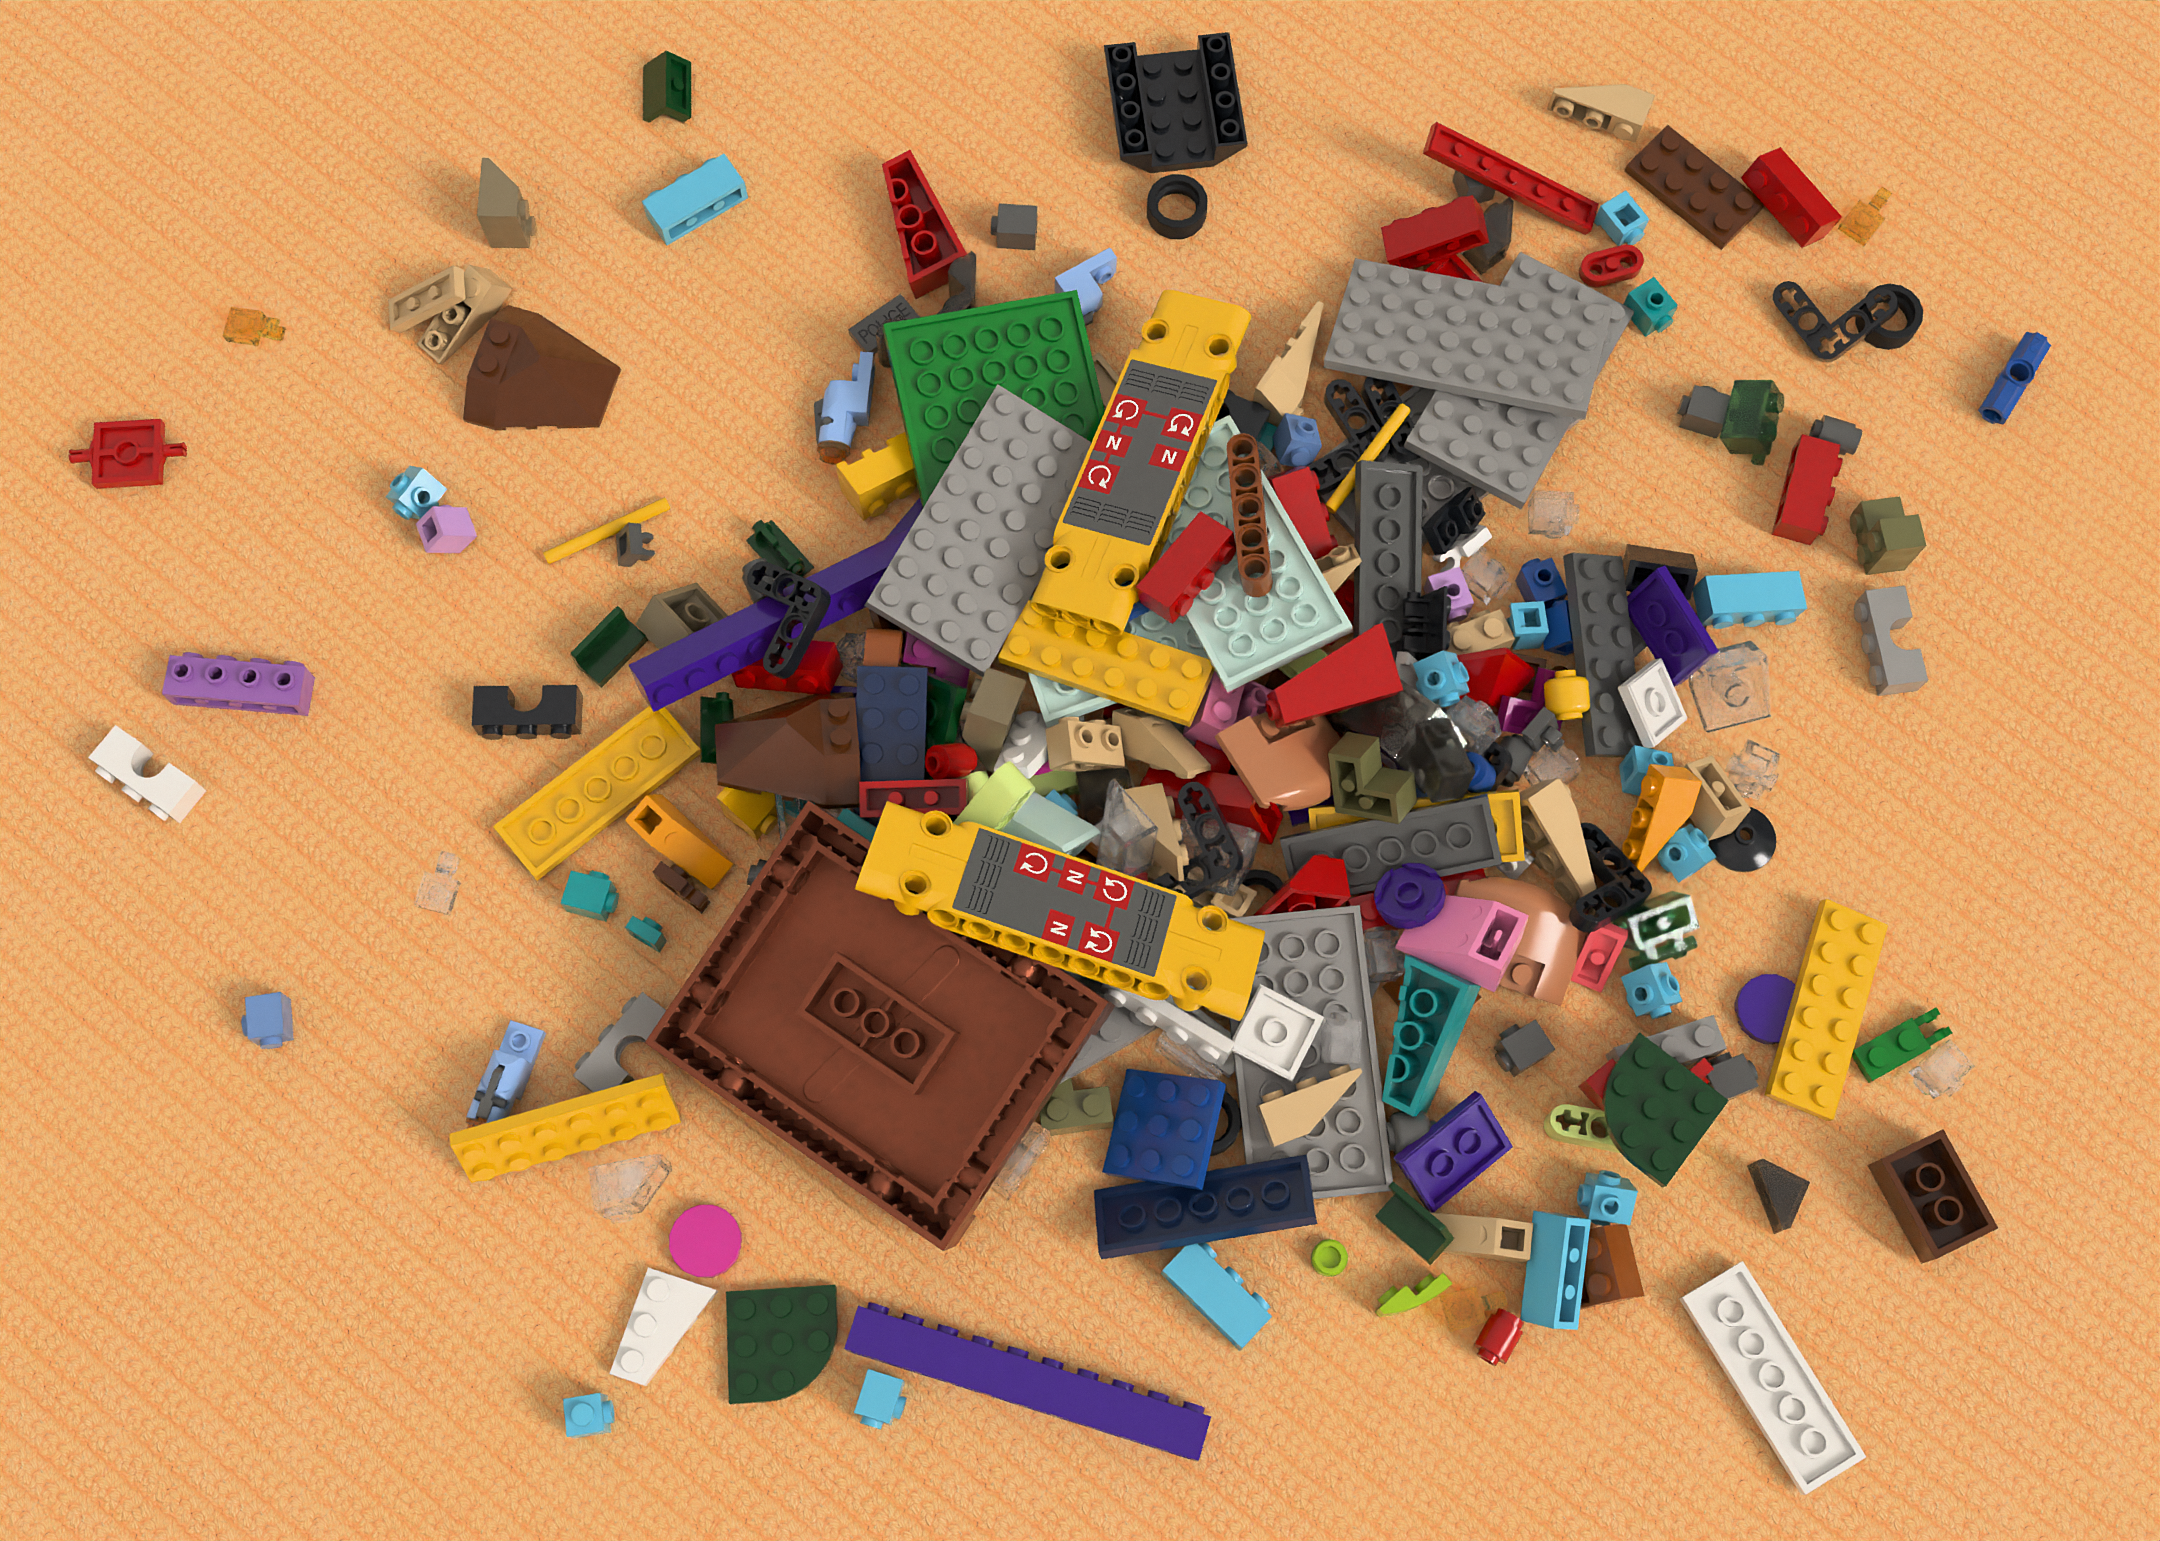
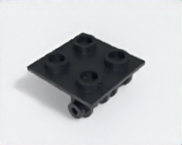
M1448 586L1421 596V598L1420 592H1407V598L1403 599V616L1421 618L1403 619V624L1421 625V629H1402L1403 634L1421 635V637L1402 636V652L1410 653L1417 661L1419 660V655H1421L1422 660L1440 651H1447L1449 648L1450 632L1446 630L1447 617L1451 611V599L1447 596Z

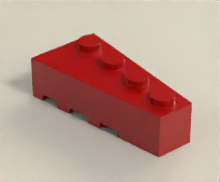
M911 150L883 163L882 168L909 285L915 299H918L973 269L963 245Z

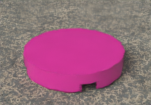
M697 1205L684 1211L674 1222L669 1234V1250L674 1262L684 1272L696 1277L713 1278L727 1272L737 1261L740 1254L742 1232L737 1220L725 1209L715 1205Z

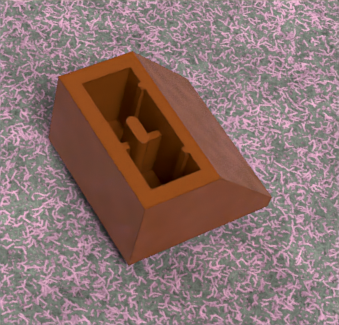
M1606 1225L1590 1229L1580 1310L1644 1296L1627 1225Z

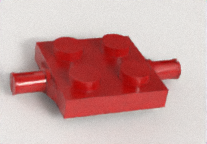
M162 419L95 422L93 440L89 449H70V455L68 456L71 464L90 462L92 467L91 484L96 489L163 485L164 464L167 457H186L187 446L184 442L166 444L165 423Z

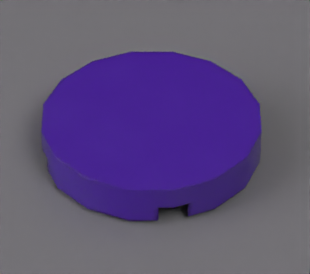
M1422 863L1402 864V868H1398L1395 871L1392 868L1382 876L1376 885L1374 900L1377 911L1386 923L1396 928L1412 929L1423 926L1435 919L1444 906L1446 893L1443 881L1433 868Z
M1762 974L1749 980L1738 991L1734 1003L1741 1030L1751 1039L1760 1043H1779L1796 985L1791 980L1777 974Z

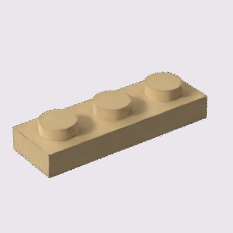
M453 265L389 299L390 330L402 333L465 300L464 269Z

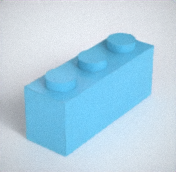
M722 154L717 158L708 159L695 171L679 176L674 183L664 189L653 191L642 201L647 219L667 246L746 200L748 195L744 180L726 155Z
M1799 571L1705 576L1693 587V596L1699 620L1703 626L1713 625L1715 629L1727 628L1733 624L1744 623L1745 627L1759 626L1764 622L1787 625L1795 622L1796 617L1807 609Z
M1533 1211L1530 1260L1526 1263L1520 1319L1552 1329L1578 1330L1591 1219L1557 1212Z
M1199 1243L1185 1246L1162 1270L1161 1275L1240 1351L1272 1317L1267 1312L1270 1305L1256 1292L1250 1295L1241 1286L1244 1280L1231 1267L1228 1266L1224 1270L1214 1260L1217 1254L1208 1244Z

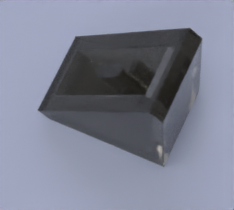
M1123 767L1076 772V805L1078 807L1076 811L1078 812V817L1096 826L1122 804L1121 790L1133 788L1129 770Z
M1765 1159L1749 1164L1747 1167L1773 1233L1776 1234L1791 1228L1810 1182Z

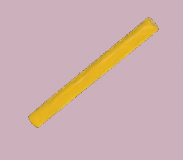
M1402 403L1399 404L1358 461H1374L1411 412L1408 406ZM1356 463L1325 504L1327 510L1332 514L1336 513L1355 487Z
M664 497L543 552L548 564H551L617 534L628 522L641 523L671 508Z

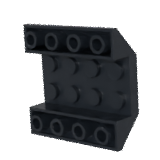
M1229 32L1198 35L1197 50L1137 56L1135 42L1104 45L1121 161L1149 173L1214 167L1247 147L1248 143Z

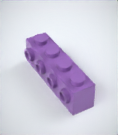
M185 652L182 656H169L162 695L173 705L308 716L315 677L304 664L296 661H285L284 665L271 664L270 661L261 658H251L250 662L238 661L236 658L226 655H218L216 659L204 658L197 653Z

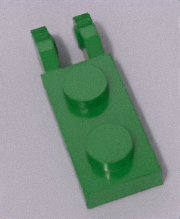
M1937 1007L1914 1020L1913 1018L1908 1019L1853 1050L1852 1057L1868 1083L1931 1049V1045L1953 1033L1949 1026L1946 1028L1942 1027L1933 1032V1035L1926 1039L1921 1033L1918 1026L1929 1023L1940 1015Z

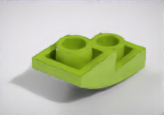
M1430 1273L1414 1287L1418 1292L1417 1295L1407 1285L1399 1291L1395 1286H1392L1377 1299L1382 1306L1375 1313L1379 1317H1385L1414 1309L1439 1295L1453 1283L1444 1273H1441L1436 1278Z

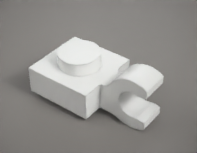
M1478 524L1472 533L1460 534L1446 554L1433 555L1432 558L1438 562H1443L1447 558V564L1440 572L1459 567L1462 556L1469 557L1481 551L1483 545L1492 538V535L1486 526Z

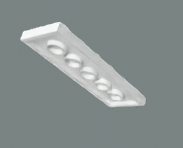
M1743 1261L1679 1298L1801 1495L1808 1494L1866 1458L1863 1450Z

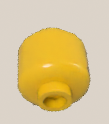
M1576 670L1556 671L1555 678L1549 679L1544 683L1545 707L1555 714L1556 720L1583 718L1582 713L1589 710V683L1585 677L1576 676Z

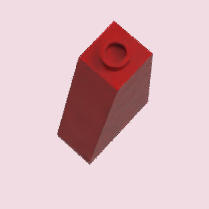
M1383 623L1373 626L1267 694L1268 700L1265 702L1266 712L1269 719L1275 721L1276 728L1392 697L1403 691Z
M1149 767L1146 776L1141 780L1140 787L1162 783L1165 796H1172L1174 818L1185 821L1187 819L1178 801L1179 791L1189 782L1203 784L1213 793L1232 834L1263 844L1272 845L1283 818V814L1275 803L1270 802V806L1267 809L1259 807L1240 776L1205 771L1196 774L1195 778L1183 779L1176 777L1175 772ZM1195 791L1191 793L1193 799L1189 801V804L1196 805L1201 814L1212 811L1211 809L1209 811L1202 809L1199 798L1203 794ZM1209 820L1204 824L1205 827L1219 830V824L1216 820Z

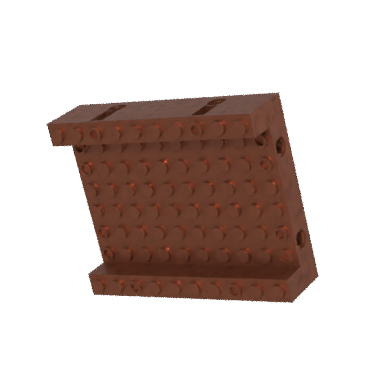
M807 801L655 1026L645 1044L933 1245L945 1251L957 1246L976 1217L973 1215L974 1211L1090 1036L1098 1033L1115 1005L1058 967L936 926L929 921L927 917L928 912L924 910L918 915H905L895 907L894 900L889 898L884 900L855 890L871 841L822 808ZM908 890L911 893L918 894L915 891Z

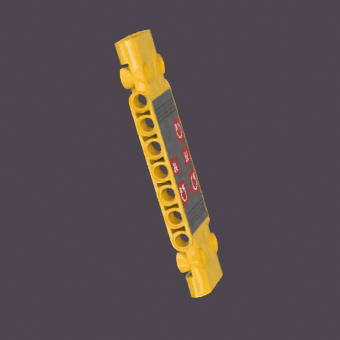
M1168 289L1161 293L1151 319L1142 326V340L1138 349L1133 348L1127 358L1056 525L1053 536L1054 546L1045 554L1046 567L1030 602V608L1034 612L1047 618L1112 636H1121L1123 634L1133 605L1139 601L1136 586L1161 556L1227 394L1230 373L1234 371L1237 365L1236 353L1251 320V315L1246 309L1235 304ZM1061 564H1068L1065 568L1057 569ZM1125 581H1133L1128 586H1120Z
M889 801L886 802L855 890L884 900H887V898L894 900L895 907L905 915H918L924 910L928 912L927 917L934 925L1148 999L1165 1000L1172 995L1174 1003L1186 1011H1194L1204 1006L1208 1008V1011L1237 1021H1241L1249 1001L1265 936L1264 930L1229 919L1223 909L1217 906L1208 905L1201 909L1194 907L1193 901L1188 896L975 822L968 821L962 822L959 825L953 824L951 818L942 811L934 810L924 814ZM908 890L915 891L918 894L911 893Z

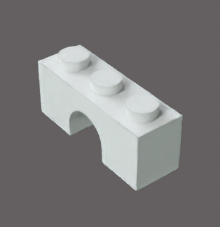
M115 725L88 757L98 765L95 772L111 784L115 779L125 784L121 790L135 801L139 802L142 797L149 801L151 805L148 809L162 820L166 821L170 816L178 823H181L206 790L170 763L156 776L144 778V766L153 753L141 742Z

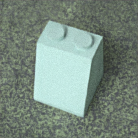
M1036 792L1032 793L1001 831L1074 857L1101 833L1097 827Z

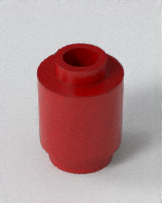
M964 743L933 745L928 749L925 757L927 772L935 780L962 778L973 772L977 766L975 750Z
M1498 1308L1495 1315L1490 1314L1474 1343V1346L1479 1349L1477 1356L1493 1366H1496L1498 1362L1506 1364L1523 1334L1521 1328L1524 1322L1512 1313Z

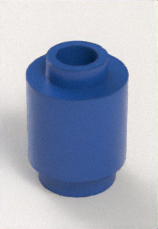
M1473 752L1465 753L1454 763L1453 775L1455 780L1469 792H1488L1495 784V769L1481 755Z

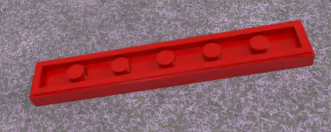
M1438 122L1431 125L1423 151L1424 155L1584 235L1591 232L1599 203Z

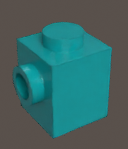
M1655 277L1629 292L1623 304L1634 311L1631 320L1645 337L1655 330L1660 333L1668 328L1674 321L1672 317L1678 307L1677 303Z
M571 871L560 904L567 912L607 922L609 913H614L617 908L619 893H616V887L609 880L610 877L604 873L589 871L587 875Z

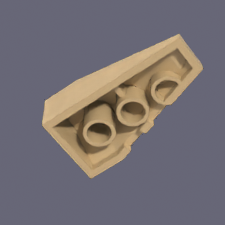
M1317 301L1300 324L1295 335L1297 340L1290 337L1281 357H1275L1255 388L1253 401L1260 403L1264 408L1271 411L1268 422L1276 427L1279 426L1285 413L1303 416L1304 409L1301 408L1324 305L1320 301Z
M1560 778L1541 781L1519 792L1523 841L1525 840L1536 854L1534 863L1539 869L1543 867L1555 878L1554 888L1565 902L1573 908L1579 898L1596 890V885L1577 808L1571 799V792L1561 782ZM1593 909V911L1589 914L1594 916L1596 911Z

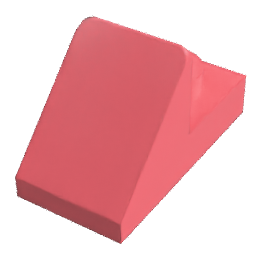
M1609 923L1594 932L1587 933L1570 981L1602 992L1627 940L1629 930Z

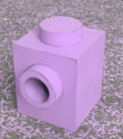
M451 505L433 506L416 523L426 553H461L477 537L467 507H452Z
M1460 567L1428 576L1423 588L1425 594L1448 586L1447 596L1451 599V611L1447 617L1448 623L1460 622L1467 618L1474 601Z

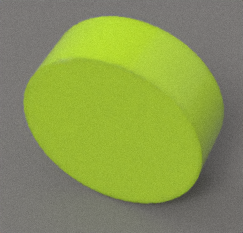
M1332 1239L1319 1242L1311 1253V1264L1314 1270L1325 1277H1334L1340 1274L1348 1262V1254L1345 1247L1340 1242Z

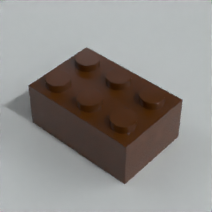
M1943 1129L1867 1165L1921 1264L1935 1260L1998 1229L1997 1224Z

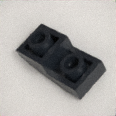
M1467 487L1451 498L1422 527L1434 555L1446 554L1460 534L1472 533L1486 513L1482 502L1479 500L1473 487Z

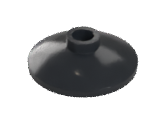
M1750 807V812L1733 833L1710 840L1708 844L1716 855L1715 859L1722 866L1732 871L1751 872L1763 867L1771 859L1776 848V833L1773 825L1763 813ZM1740 831H1747L1750 834V840H1743L1740 837Z

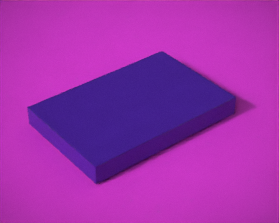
M1666 566L1657 568L1627 596L1630 619L1655 659L1661 658L1674 687L1682 684L1719 652Z
M1474 1091L1432 1125L1427 1134L1405 1147L1393 1158L1424 1207L1430 1213H1434L1513 1148L1482 1094Z

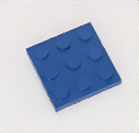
M1127 1069L1102 1172L1109 1176L1203 1190L1226 1084L1219 1080Z

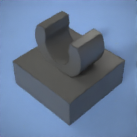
M628 522L616 534L618 566L631 567L638 560L647 561L655 555V551L643 548V543L648 544L654 538L651 533H642L641 524Z
M1545 707L1542 708L1522 732L1525 743L1536 753L1544 744L1552 751L1557 752L1565 743L1561 739L1563 734L1557 730L1559 727L1555 714Z

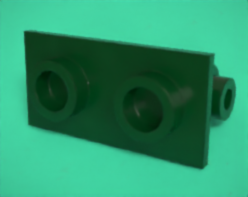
M759 520L753 525L752 530L754 534L746 539V542L761 558H765L769 563L801 577L814 569V566L772 520L766 523ZM794 581L789 582L786 586L789 587L793 585Z
M727 692L716 693V698L700 697L701 763L717 764L715 725L734 719L733 700L729 698V693Z

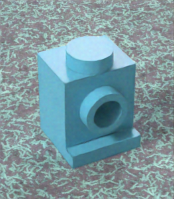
M1625 190L1600 206L1594 223L1597 226L1601 225L1617 246L1624 243L1634 245L1645 235L1644 229L1649 218Z
M1544 601L1510 603V617L1506 618L1515 637L1512 644L1513 650L1540 648L1549 633Z

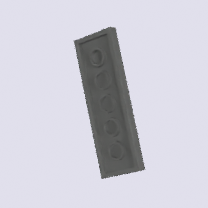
M1360 460L1356 462L1354 546L1362 562L1354 570L1353 639L1373 626L1383 623L1392 655L1396 662L1397 651L1402 652V636L1421 637V635L1403 634L1402 629H1421V625L1403 624V619L1405 618L1421 619L1420 617L1403 616V599L1407 598V592H1420L1421 598L1423 466Z
M1570 553L1564 555L1563 560L1576 675L1585 677L1588 680L1590 708L1582 713L1583 718H1581L1586 757L1625 758L1634 745L1641 747L1643 745L1618 690L1621 684L1636 673L1622 556Z
M1487 794L1412 809L1400 824L1364 819L1280 838L1289 878L1314 855L1325 854L1330 858L1344 859L1350 895L1374 891L1378 881L1386 872L1392 868L1394 871L1402 868L1401 865L1406 863L1425 864L1433 868L1439 877L1502 864Z

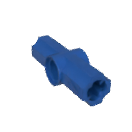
M2026 332L1978 409L1984 420L1991 424L1999 423L2003 425L2024 390L2034 379L2036 370L2051 347L2047 337L2038 332Z

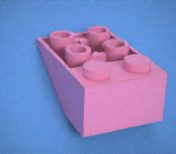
M1214 671L1191 727L1185 726L1183 736L1194 742L1199 740L1223 751L1215 736L1248 716L1252 718L1266 712L1265 702L1268 700L1267 694L1273 690L1255 681H1251L1227 693L1216 671Z
M1446 895L1444 906L1435 919L1423 926L1405 929L1395 949L1495 992L1522 939L1529 915L1496 901Z

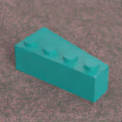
M1405 955L1403 968L1406 969L1403 985H1400L1398 998L1400 1006L1397 1021L1394 1022L1392 1034L1394 1036L1392 1054L1389 1055L1382 1101L1414 1117L1421 1111L1427 1114L1481 986L1414 956Z

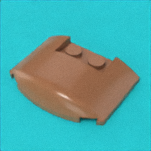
M1264 712L1252 718L1248 716L1215 736L1216 741L1259 807L1267 809L1271 802L1282 805L1283 811L1299 810L1317 805L1333 795L1328 753L1338 743L1340 737L1325 715L1276 728L1275 721H1271L1267 712Z
M1486 876V878L1469 882V879L1459 880L1454 896L1496 901L1529 915L1522 939L1499 985L1561 1006L1587 936V932L1578 930L1570 922L1569 913L1572 907L1547 890L1516 879Z

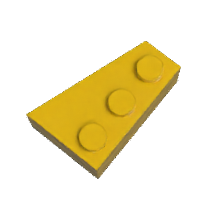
M906 432L886 441L888 446L873 453L869 448L861 452L863 459L847 465L845 461L836 464L841 492L863 521L870 516L876 517L882 514L887 509L888 504L897 498H906L917 486Z

